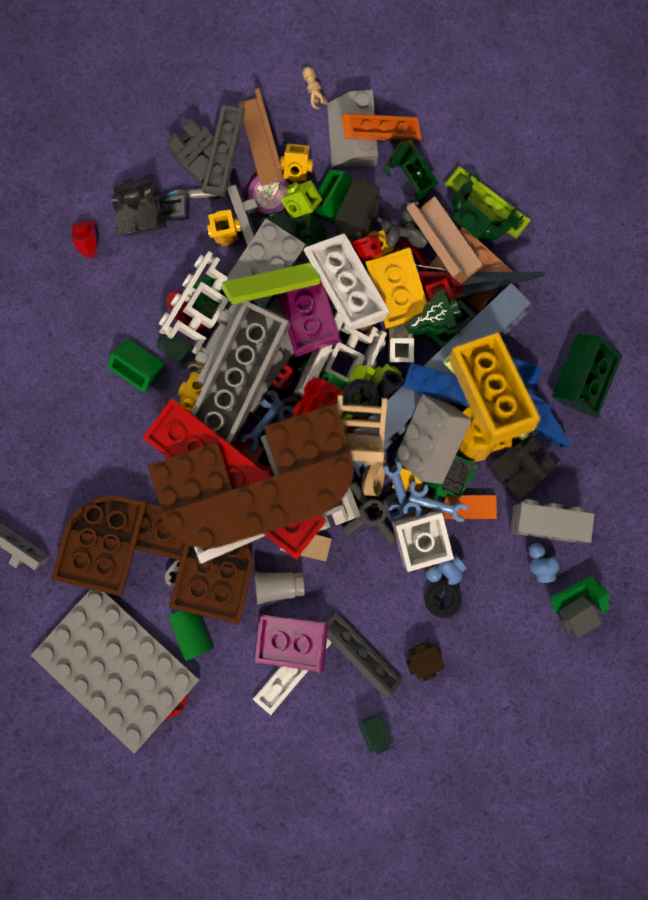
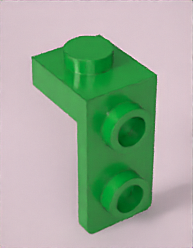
M591 576L564 591L558 592L550 598L555 614L558 615L560 614L558 610L583 596L585 599L590 598L603 614L610 610L608 602L610 595L604 586L600 587Z

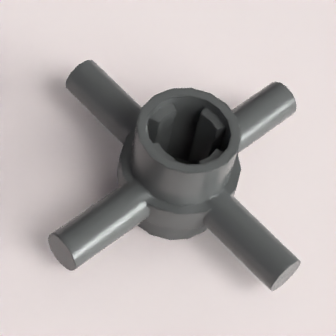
M357 481L352 483L350 489L361 503L359 508L361 516L341 528L343 533L348 536L365 524L370 527L377 526L388 544L395 541L396 537L384 520L387 516V503L398 501L396 492H393L382 501L369 499L364 496L362 488ZM368 507L378 508L379 511L377 512L376 519L367 516Z

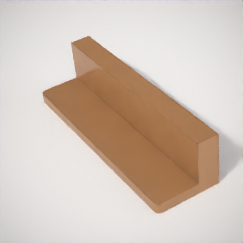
M257 88L255 89V99L238 102L240 108H245L243 124L260 186L282 181V170L260 89Z
M433 197L421 208L414 202L406 208L454 279L462 284L483 267L478 256L436 197Z

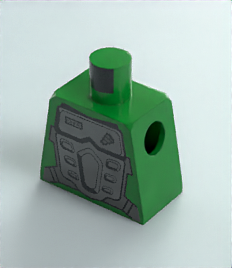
M455 455L443 484L424 482V484L435 488L431 499L445 502L448 494L458 498L461 497L478 465Z

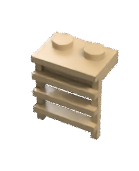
M338 395L337 407L340 416L342 411L381 413L380 421L341 419L343 425L380 428L379 435L346 433L355 461H363V464L377 465L378 462H384L383 445L387 398H382V407L342 404L343 395Z

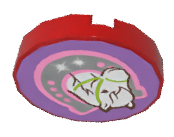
M257 175L248 187V200L253 198L257 200L260 210L256 212L259 215L265 217L281 215L286 209L280 199L285 195L286 188L290 186V183L287 179H283L282 175V181L260 186Z

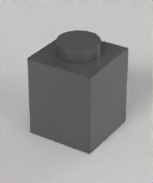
M583 596L558 610L562 617L560 623L567 633L571 632L577 638L602 624L594 606Z

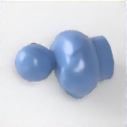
M532 544L529 552H527V555L533 558L530 563L531 572L537 576V581L540 583L555 581L556 573L560 569L559 561L554 556L551 558L544 557L545 548L542 544Z
M454 554V559L438 563L437 566H429L426 571V577L431 582H437L441 579L443 573L448 579V584L454 585L462 580V572L467 567Z

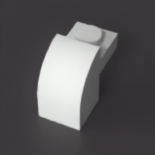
M407 323L389 328V362H414V338H412V334L407 332L405 327Z

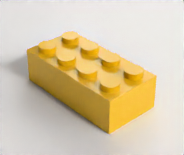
M499 332L452 348L449 362L488 447L534 431L540 421V417Z

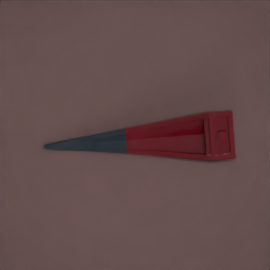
M418 271L427 303L430 301L425 286L445 278L448 279L454 299H459L505 287L511 283L516 284L546 275L544 272H476L461 284L452 277L450 272Z

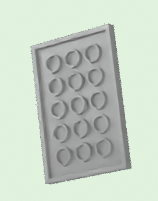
M93 589L88 591L31 654L49 674L134 754L201 680L108 593Z

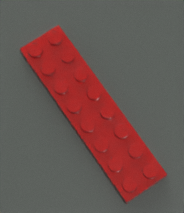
M174 399L168 402L142 437L167 458L219 442L234 489L273 477ZM319 515L263 534L297 560L327 522V519Z

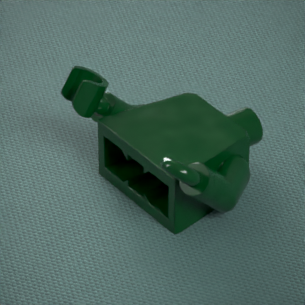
M412 139L400 142L396 149L393 150L389 162H386L384 165V173L390 177L392 174L389 173L388 167L400 166L416 190V199L408 200L407 207L414 202L421 208L424 205L422 200L426 198L428 190L439 183Z
M470 173L467 176V183H464L452 198L451 204L455 211L453 219L476 239L498 240L511 227H518L524 216L522 215L520 218L515 217L517 209H513L506 220L500 218L472 193L474 183L470 177H475L477 182L480 181V178L476 173Z

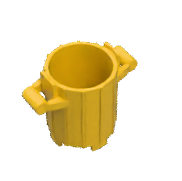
M468 407L463 411L472 421L456 453L459 457L474 463L485 460L494 451L512 447V439L503 441V445L498 443L488 447L471 408Z

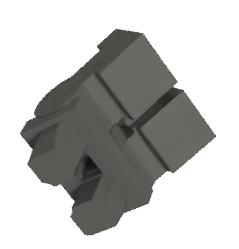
M188 118L181 126L187 135L181 139L178 134L174 133L166 140V143L171 149L169 154L202 187L214 136L206 127Z

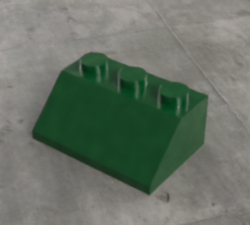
M577 333L567 360L563 365L559 380L554 387L552 397L567 407L598 418L622 355L601 336Z

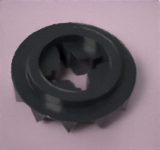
M355 379L345 385L342 394V404L358 405L357 400L351 396L358 395L361 391L362 397H365L368 401L360 402L359 405L378 406L379 393L372 382L366 379ZM346 411L354 417H367L372 414L370 412Z
M448 580L434 582L428 586L425 592V606L436 617H451L459 611L462 605L461 591L457 585H449ZM445 588L446 597L453 599V602H445L441 609L440 601L433 598V596H441Z

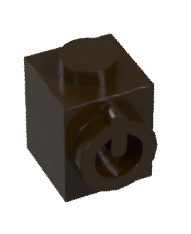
M429 641L408 649L409 661H406L410 674H416L418 679L423 678V681L430 680L437 676L436 672L445 669L436 645H430Z

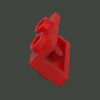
M313 377L306 384L301 401L295 405L292 418L337 404L338 395H342L343 390L323 379Z

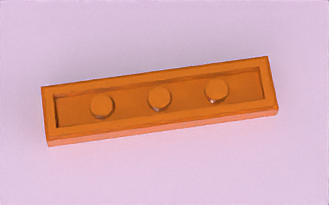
M345 113L341 116L345 139L407 141L412 139L413 142L422 139L418 117Z
M424 495V497H427V498H431V496H432V495ZM447 495L444 502L451 505L464 503L468 510L461 508L457 511V516H461L464 519H497L496 495H462L459 498ZM423 506L424 510L421 513L434 509ZM411 511L409 514H404L402 518L412 516L415 513ZM441 512L444 519H454L451 514Z

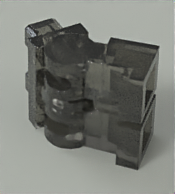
M152 174L144 175L143 179L136 181L127 179L123 181V184L114 186L115 193L112 195V204L116 211L118 223L115 226L117 235L131 236L145 233V231L149 232L167 228L163 208L160 207L161 193L157 187V181Z
M540 434L532 437L528 436L486 466L499 483L505 479L508 480L502 487L515 502L521 500L538 483L545 479L560 461L559 457L552 451L546 456L542 453L540 448L545 445V440Z

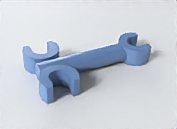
M268 390L267 392L272 398L270 403L265 399L259 401L263 407L270 408L250 434H243L239 438L240 443H244L248 438L251 440V445L248 447L249 451L256 450L259 444L258 438L265 430L264 427L268 426L275 417L281 422L287 420L283 416L285 410L289 414H293V408L291 406H284V403L279 400L278 394L273 390Z
M398 458L395 459L396 466L393 469H389L386 462L382 465L386 475L391 477L398 501L387 503L389 510L398 509L397 512L391 514L393 521L402 518L404 515L402 511L403 505L408 502L400 476L402 465ZM419 505L420 508H421V512H422V511L424 510V508H423V506ZM414 506L409 507L407 514L411 511L415 513L416 508Z
M412 480L410 482L409 489L411 493L408 502L402 508L404 514H407L409 507L414 506L416 508L414 516L419 517L421 514L419 505L451 514L456 521L464 522L463 517L457 516L459 509L468 510L464 503L451 505L424 497L428 492V485L424 484L423 489L418 492L415 491L416 481Z

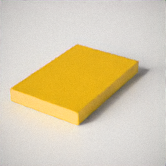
M410 247L365 261L369 277L389 310V314L383 321L385 329L408 323L414 315L423 312L427 300Z

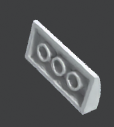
M345 233L304 248L306 256L319 275L320 281L348 330L363 328L385 320L389 310Z

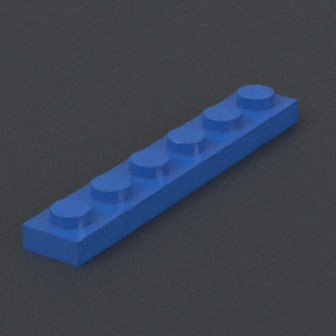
M414 363L410 364L403 388L470 408L456 376ZM531 399L540 417L536 428L545 430L552 405Z

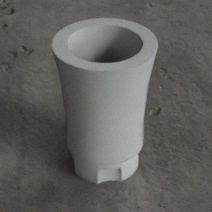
M255 572L257 605L275 600L295 598V596H304L303 573Z

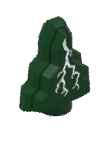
M443 289L434 294L433 300L424 305L423 312L414 315L405 327L408 334L423 335L432 332L435 335L446 333L448 336H453L461 333L458 319L464 316L458 300L454 299L451 301L446 290Z

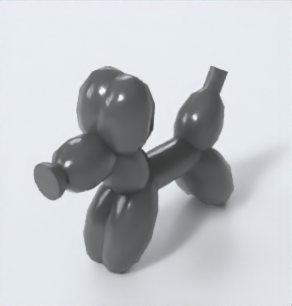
M404 210L399 220L402 227H396L391 221L378 217L377 221L381 223L382 229L387 233V246H395L399 237H407L408 241L418 249H424L428 243L427 238L408 210Z

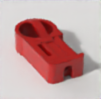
M377 235L350 242L361 263L366 261V259L382 256L381 244Z

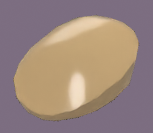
M378 462L377 465H369L365 469L361 484L364 496L379 497L381 495L385 478L382 466L384 462Z

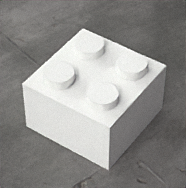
M430 510L421 513L419 517L412 515L391 521L402 564L408 572L454 559L443 514L440 511Z

